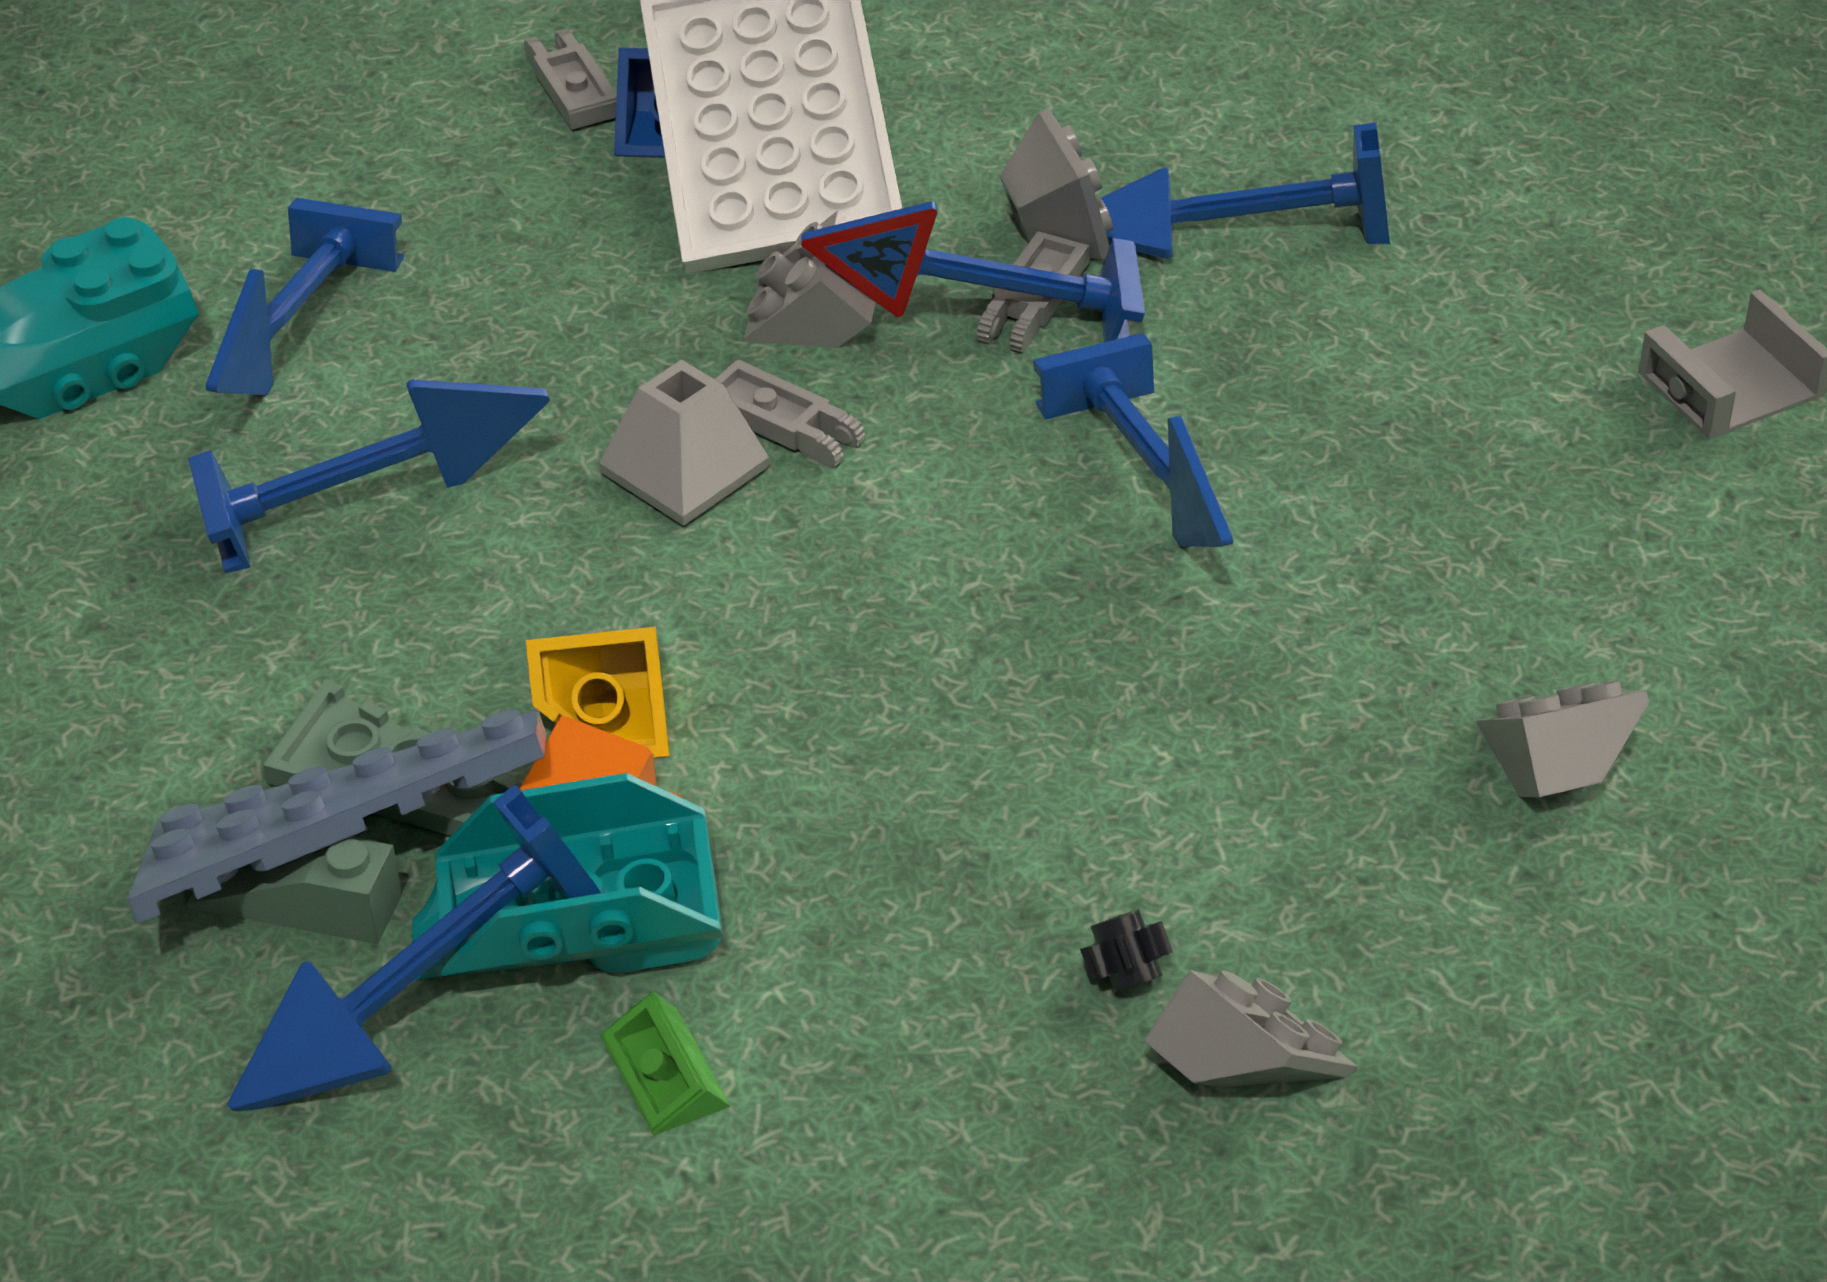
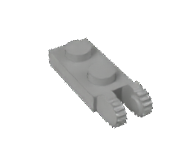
M568 28L555 31L556 50L547 52L537 37L524 40L526 58L571 130L616 118V92L583 43L578 44L570 30L568 31Z
M1037 231L1013 265L1079 277L1090 262V246ZM996 288L992 293V301L986 307V311L983 312L979 321L977 339L991 344L1005 325L1007 316L1019 320L1016 321L1011 332L1010 349L1024 353L1037 335L1040 325H1046L1063 300Z
M739 359L715 378L716 381L725 386L753 432L794 451L799 449L802 455L830 468H833L843 460V448L840 447V443L836 440L853 448L865 440V428L862 427V423L857 420V417L854 418L852 414L848 415L846 411L830 405V401Z

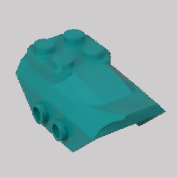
M120 217L111 220L104 226L77 236L59 239L43 253L41 258L42 268L0 286V405L42 419L65 409H77L84 405L86 401L116 389L131 388L139 383L140 380L161 372L199 313L191 290L175 256L149 225L134 218Z
M628 773L521 790L540 817L544 816L601 893L565 899L545 880L525 898L520 893L415 980L508 970L589 959L600 970L609 973H621L689 962L707 956L720 943L723 929L704 808ZM503 793L490 795L435 852L437 881L424 907L412 919L413 941L501 870L498 864L520 847L493 803Z

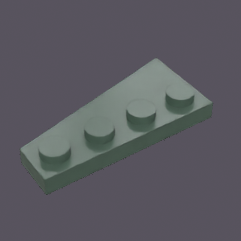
M325 678L263 764L266 782L275 786L288 784V780L293 775L308 768L324 766L327 768V771H332L352 765L356 757L373 749L387 747L393 753L417 746L418 740L429 733L418 727L411 732L390 721L387 710L368 700L362 705L345 697L342 686ZM506 774L499 775L470 788H457L454 786L453 781L441 785L436 794L424 800L426 804L424 807L401 815L397 807L389 806L372 814L452 836L490 795L505 793L514 784L520 789L522 783Z

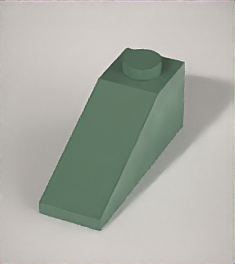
M348 837L268 871H255L252 869L251 864L238 868L239 870L236 875L220 884L221 890L200 899H196L194 893H192L187 902V908L378 944L402 896L394 846L387 843Z

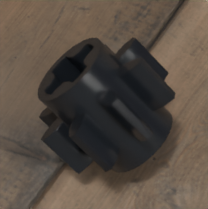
M1140 909L1090 926L1096 943L1084 947L1080 951L1091 981L1108 976L1114 993L1163 976L1157 959L1173 953L1162 921L1145 926Z

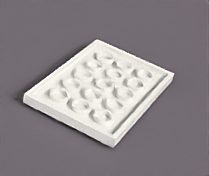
M640 0L685 274L765 260L776 251L782 254L795 244L798 236L808 225L813 222L821 224L836 211L841 212L849 222L902 208L861 0Z

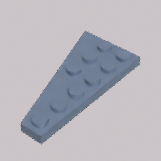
M518 710L502 711L486 718L481 723V727L458 734H456L454 729L434 731L419 739L417 746L393 753L387 747L373 749L356 757L352 762L353 764L332 771H327V768L324 766L308 768L293 775L288 780V784L263 790V787L260 785L247 786L232 792L220 804L199 809L197 804H187L166 812L161 816L160 821L155 824L127 899L136 923L139 924L161 915L157 901L184 890L193 891L196 899L221 890L220 884L236 875L240 867L251 864L252 869L255 871H268L367 830L363 818L389 806L397 807L401 815L426 806L424 800L436 794L443 784L453 781L454 786L457 788H470L543 758L546 731L539 711L536 710L522 715Z

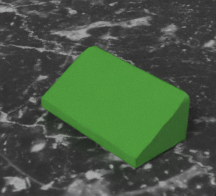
M654 991L649 993L600 1034L653 1136L731 1107L679 1011L674 1005Z

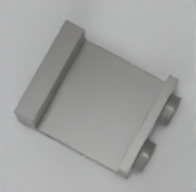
M1757 290L1750 294L1744 329L1690 349L1665 325L1646 331L1644 333L1638 373L1710 440L1825 396L1827 387V349L1763 291Z

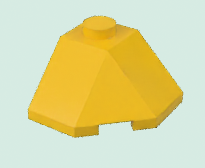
M656 626L526 640L532 705L551 721L557 724L561 716L569 717L645 746L654 754V758L670 756Z

